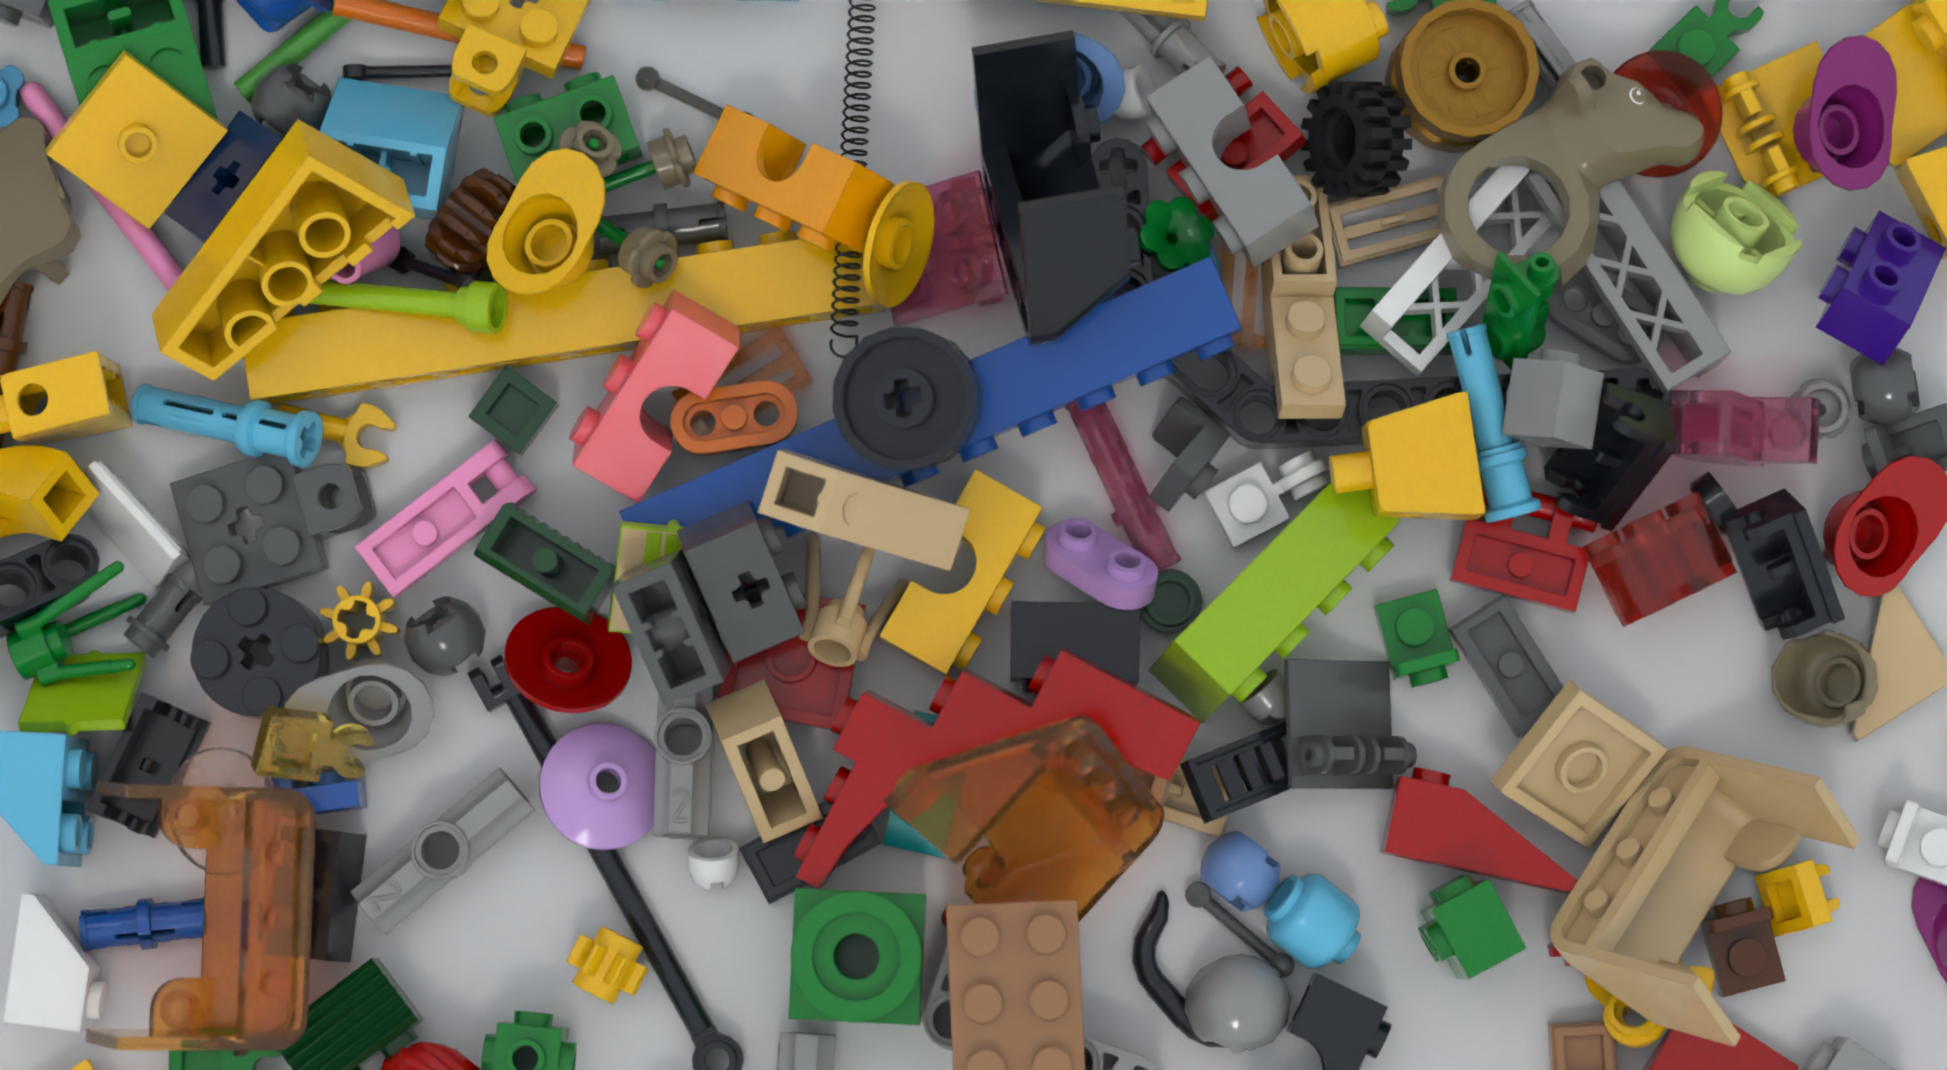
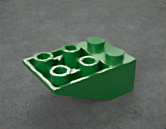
M183 0L47 1L79 106L122 51L125 50L218 120Z

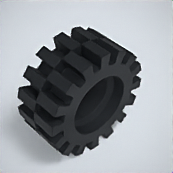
M1376 81L1330 82L1329 86H1322L1316 91L1319 99H1310L1306 108L1312 114V118L1302 119L1301 129L1308 131V140H1305L1306 144L1301 147V151H1309L1310 157L1303 161L1306 172H1316L1311 181L1315 187H1324V194L1336 197H1373L1385 195L1390 192L1389 187H1397L1402 180L1397 171H1407L1410 161L1403 157L1402 154L1403 150H1412L1413 140L1404 139V130L1412 126L1410 116H1400V112L1406 105L1402 98H1393L1396 90L1390 85H1382L1383 82Z

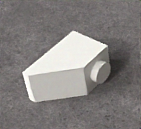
M21 893L3 1022L76 1032L92 1031L93 1020H102L107 1002V982L99 981L101 967L89 951H84L80 939L47 896Z

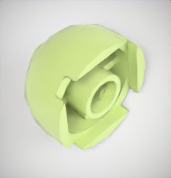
M1721 171L1701 172L1690 181L1679 198L1672 214L1670 244L1680 266L1686 271L1687 277L1695 286L1707 292L1744 295L1755 293L1768 287L1790 265L1802 247V239L1795 241L1793 237L1799 227L1796 218L1778 198L1758 184L1747 180L1742 189L1734 185L1723 183L1729 173Z

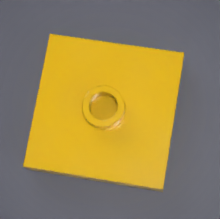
M123 50L46 147L45 152L50 158L150 230L228 130L223 123Z

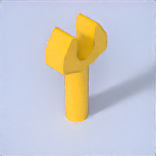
M281 403L278 408L280 411L298 414L302 410H309ZM361 403L357 412L346 418L315 411L322 420V439L339 443L346 453L345 462L349 466L370 469L389 462V457L384 453L373 449H365L360 444V435L366 428L376 427L383 431H397V425L377 406Z

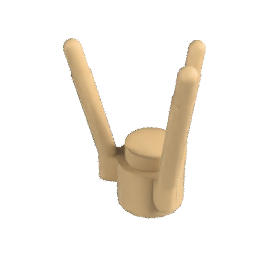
M811 534L807 539L805 601L808 607L805 608V619L802 625L805 633L799 635V637L808 642V650L812 656L827 665L846 667L854 664L856 660L865 661L873 640L893 613L909 583L906 579L897 581L867 623L864 619V611L858 605V601L873 561L875 549L863 546L844 599H833L819 611L820 539L816 534Z

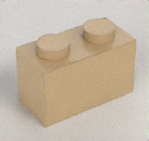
M765 679L705 704L763 843L823 818Z

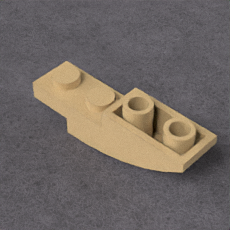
M1293 176L1311 202L1319 227L1261 263L1269 378H1274L1278 419H1342L1346 401L1333 297L1337 285L1328 197L1323 193L1324 187H1315L1311 179L1313 176Z

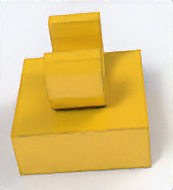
M1811 859L1754 876L1763 906H1771L1774 919H1770L1774 937L1813 928L1833 921L1830 912L1835 911L1840 906L1839 898L1826 900L1819 877L1830 873L1828 865H1815L1814 860Z

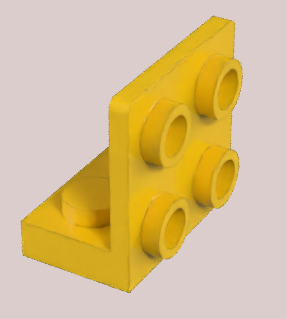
M1912 0L1863 35L1878 41L1890 54L1896 70L1897 95L1892 126L1890 166L1900 165L1905 159L1912 157L1947 132V0Z

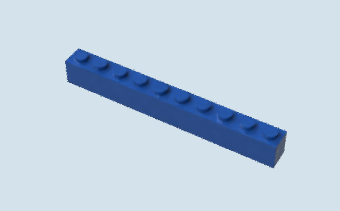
M1210 256L1101 303L1056 342L1030 347L1026 336L971 359L983 388L982 417L971 441L959 452L963 463L998 449L999 447L994 437L1018 427L1023 438L1058 423L1053 412L1077 402L1081 412H1084L1115 399L1117 396L1112 386L1133 377H1137L1140 387L1167 377L1176 372L1172 361L1196 351L1199 360L1203 361L1234 348L1235 343L1231 335L1243 331V327L1214 259ZM907 387L899 395L900 407L906 412H911L913 404L922 402V395L919 390ZM834 418L620 510L619 513L622 520L626 522L667 525L670 520H677L680 526L687 527L748 500L756 519H762L766 515L758 513L777 451L782 449L799 452L887 482L900 478L905 488L927 480L940 472L937 466L926 470L886 469L862 458L842 437L837 421ZM770 517L775 531L783 528L787 538L809 530Z

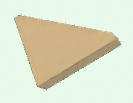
M1898 585L1892 591L1880 596L1873 634L1870 636L1867 650L1877 664L1878 690L1872 705L1866 708V712L1862 716L1854 720L1853 727L1850 729V735L1854 742L1863 739L1947 685V660Z

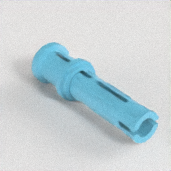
M1486 323L1446 333V337L1450 342L1462 392H1468L1474 439L1478 450L1476 451L1478 466L1489 506L1484 516L1486 523L1534 512L1542 509L1540 499L1532 497L1523 463V460L1528 456L1526 446H1522L1521 440L1514 441V438L1502 435L1506 406L1486 332L1487 326Z
M145 383L137 388L131 402V417L133 420H136L135 423L149 424L191 435L235 443L237 449L246 456L259 457L263 453L288 458L289 463L296 467H308L315 460L322 443L323 425L318 413L311 410H302L298 414L273 409L271 403L260 399L247 402L242 406L203 396L153 387V385Z

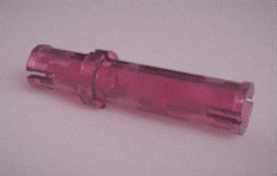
M1077 402L1066 406L1065 408L1069 411L1089 453L1091 462L1096 468L1113 504L1115 512L1111 514L1115 526H1123L1133 549L1140 551L1150 558L1157 566L1158 571L1181 561V557L1176 552L1157 512V509L1161 506L1148 497L1147 488L1107 404L1104 403L1084 412H1081Z

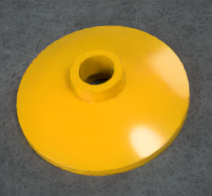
M911 180L902 181L888 192L872 219L865 245L861 251L864 254L863 275L865 288L870 299L879 306L891 308L906 300L918 284L929 258L934 235V206L928 189L919 182Z

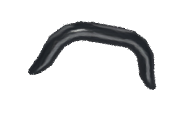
M1160 890L1149 913L1134 937L1132 962L1138 981L1148 996L1175 1027L1189 1039L1206 1047L1226 1048L1215 1042H1203L1195 1035L1184 1011L1185 998L1159 969L1156 960V946L1168 922L1169 915L1168 896L1163 890Z

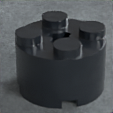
M243 587L216 601L203 615L193 637L190 663L205 693L221 707L253 719L280 718L285 702L300 686L316 678L328 675L330 656L329 646L323 640L326 636L323 625L315 613L306 605L273 589ZM271 639L272 641L267 650L274 656L272 663L269 666L257 663L252 668L254 656L249 652L251 646L255 642L264 645Z

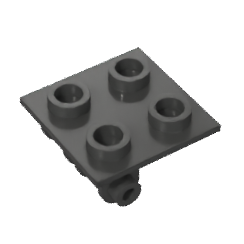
M1284 659L1289 789H1394L1393 775L1402 774L1408 768L1413 767L1417 759V751L1415 746L1407 742L1404 737L1392 736L1389 661Z

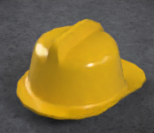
M567 148L548 151L533 161L520 178L487 243V263L492 277L507 291L523 296L541 294L552 288L563 287L577 280L588 268L594 254L593 234L599 224L605 206V182L598 165L586 154Z

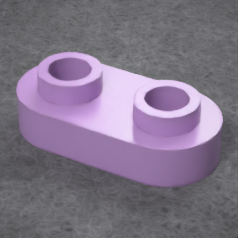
M1068 519L1048 529L1045 536L1043 562L1051 572L1101 603L1115 609H1140L1153 601L1158 569L1155 563L1140 551L1133 549L1085 519Z

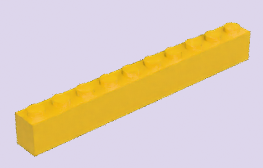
M789 230L788 233L777 231L760 235L758 237L759 245L734 249L732 240L706 242L695 246L697 255L678 257L677 266L672 275L664 282H653L648 288H638L631 283L632 276L623 271L620 266L608 268L607 260L595 259L590 261L588 268L577 280L563 287L552 288L541 294L524 296L506 290L507 315L504 326L498 334L469 332L465 325H459L453 317L318 305L319 312L294 316L292 309L276 322V331L244 356L249 396L251 401L260 399L276 405L503 370L505 365L512 369L635 350L641 340L635 333L644 314L653 302L663 306L673 289L738 326L739 334L832 320L830 317L835 310L831 307V303L836 300L832 296V292L836 289L832 282L837 277L833 269L838 266L834 262V257L838 253L834 248L829 253L803 239H797L796 231ZM844 245L838 246L840 252L854 251ZM864 254L860 258L845 256L837 258V261L841 264L858 263L862 267L855 270L843 267L838 268L836 272L839 275L856 274L861 279L849 281L840 278L836 280V285L840 287L857 286L861 290L859 292H846L842 290L835 292V296L838 298L855 297L860 302L856 304L836 302L834 304L835 308L839 310L856 309L859 311V314L845 315L837 313L834 315V319L885 312V307L875 304L866 291L863 275ZM448 283L444 284L445 291H458L457 286Z

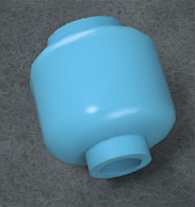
M1318 873L1306 874L1301 878L1296 875L1289 876L1279 884L1273 896L1268 899L1264 907L1263 914L1268 918L1266 932L1269 939L1308 969L1321 968L1331 961H1334L1336 964L1344 962L1354 952L1360 942L1361 934L1356 930L1360 918V909L1357 903Z

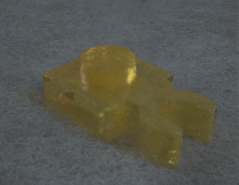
M265 706L250 765L257 776L319 782L322 766L326 765L333 766L336 772L343 777L360 778L364 776L366 769L359 759L344 757V754L349 747L356 744L372 746L373 737L364 726L355 723L341 725L332 731L333 722L327 713Z

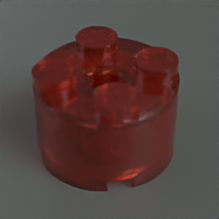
M1699 491L1664 507L1669 517L1667 520H1665L1661 509H1658L1625 525V527L1621 528L1626 539L1624 541L1621 540L1616 530L1582 547L1615 615L1618 616L1623 627L1737 573L1729 551Z

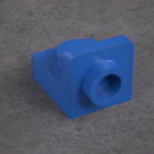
M289 751L276 752V767L267 769V785L272 806L281 805L282 816L296 818L368 808L365 783L357 780L347 781L346 770L308 775L309 787L301 788L298 760Z

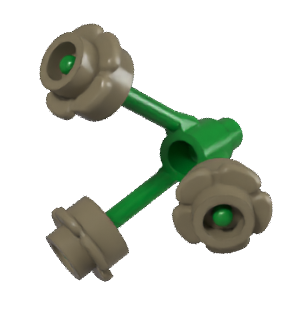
M581 121L577 124L576 128H567L562 133L559 141L560 149L567 148L582 152L598 165L605 182V194L656 173L664 189L681 183L687 188L690 186L688 174L693 173L697 165L686 135L673 138L672 132L668 128L663 129L664 136L647 142L652 160L613 175L610 174L617 168L616 160L622 154L621 145L617 137L601 124L593 121ZM600 218L595 231L620 246L618 254L619 266L623 271L632 276L631 283L638 288H648L653 282H664L672 275L678 261L676 253L677 241L672 233L668 231L662 233L659 229L642 226L636 228L628 235L603 218Z

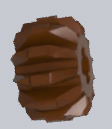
M485 167L474 171L472 175L464 177L460 185L450 192L444 204L438 207L439 211L436 217L429 223L425 247L435 255L437 261L455 273L474 272L480 276L484 271L490 270L487 263V243L516 186L500 174L496 175Z

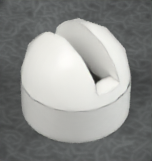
M1141 65L1123 70L1125 93L1120 107L1114 115L1126 120L1139 119L1151 115L1152 113L1145 96L1155 91L1156 86L1150 73Z
M711 837L697 840L688 847V869L690 876L701 888L710 891L711 883H721L722 889H726L736 880L740 866L739 846L736 842L726 838Z

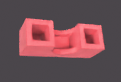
M674 289L663 306L653 302L648 308L635 333L637 337L641 338L639 344L630 358L622 354L617 357L602 384V388L608 391L596 410L589 406L583 410L569 435V440L575 442L572 466L637 503L640 502L672 453L673 434L671 429L648 415L643 407L644 400L653 391L666 386L685 388L706 400L739 349L738 326Z

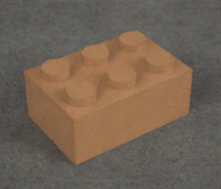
M1077 900L946 905L953 1070H1085Z

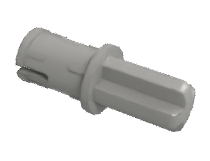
M1120 12L1152 45L1150 53L1155 58L1162 56L1179 74H1182L1208 56L1213 58L1222 73L1225 71L1226 65L1209 51L1189 29L1191 25L1189 20Z

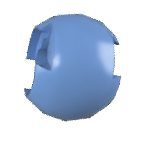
M1235 830L1219 836L1208 846L1201 860L1200 879L1241 912H1246L1263 905L1273 896L1279 883L1280 863L1268 856L1266 850L1240 831Z

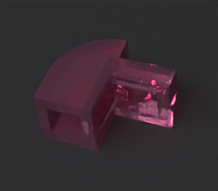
M1672 390L1671 415L1677 442V449L1672 455L1690 461L1738 466L1817 464L1820 400L1813 397H1749L1733 390Z

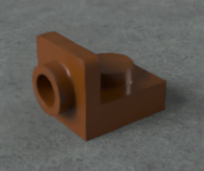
M1751 897L1715 905L1716 918L1703 921L1701 928L1712 969L1715 973L1720 997L1786 981L1770 919H1774L1771 906L1754 908Z

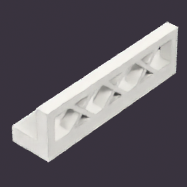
M1524 166L1498 167L1469 200V216L1477 234L1483 225H1510L1512 250L1508 255H1525L1552 224L1545 211L1520 212L1517 186L1529 173L1533 174L1535 172ZM1547 182L1553 193L1558 197L1559 202L1562 203L1556 188L1550 182ZM1507 199L1508 212L1494 213ZM1535 223L1522 238L1521 224ZM1441 233L1359 326L1417 377L1449 341V339L1447 340L1446 333L1459 330L1488 297L1491 283L1489 279L1483 282L1480 274L1470 270L1472 296L1467 301L1440 302L1439 274L1443 270L1463 269L1451 256ZM1428 288L1429 303H1415ZM1456 313L1443 327L1441 314ZM1430 314L1433 340L1421 354H1418L1391 330L1403 315Z

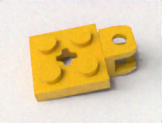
M447 0L438 17L437 29L460 39L452 59L448 88L450 99L485 116L494 117L500 114L505 109V104L511 100L523 75L524 67L554 79L591 0H539L536 4L526 1L521 9L512 6L511 0ZM469 86L485 92L487 95H477Z

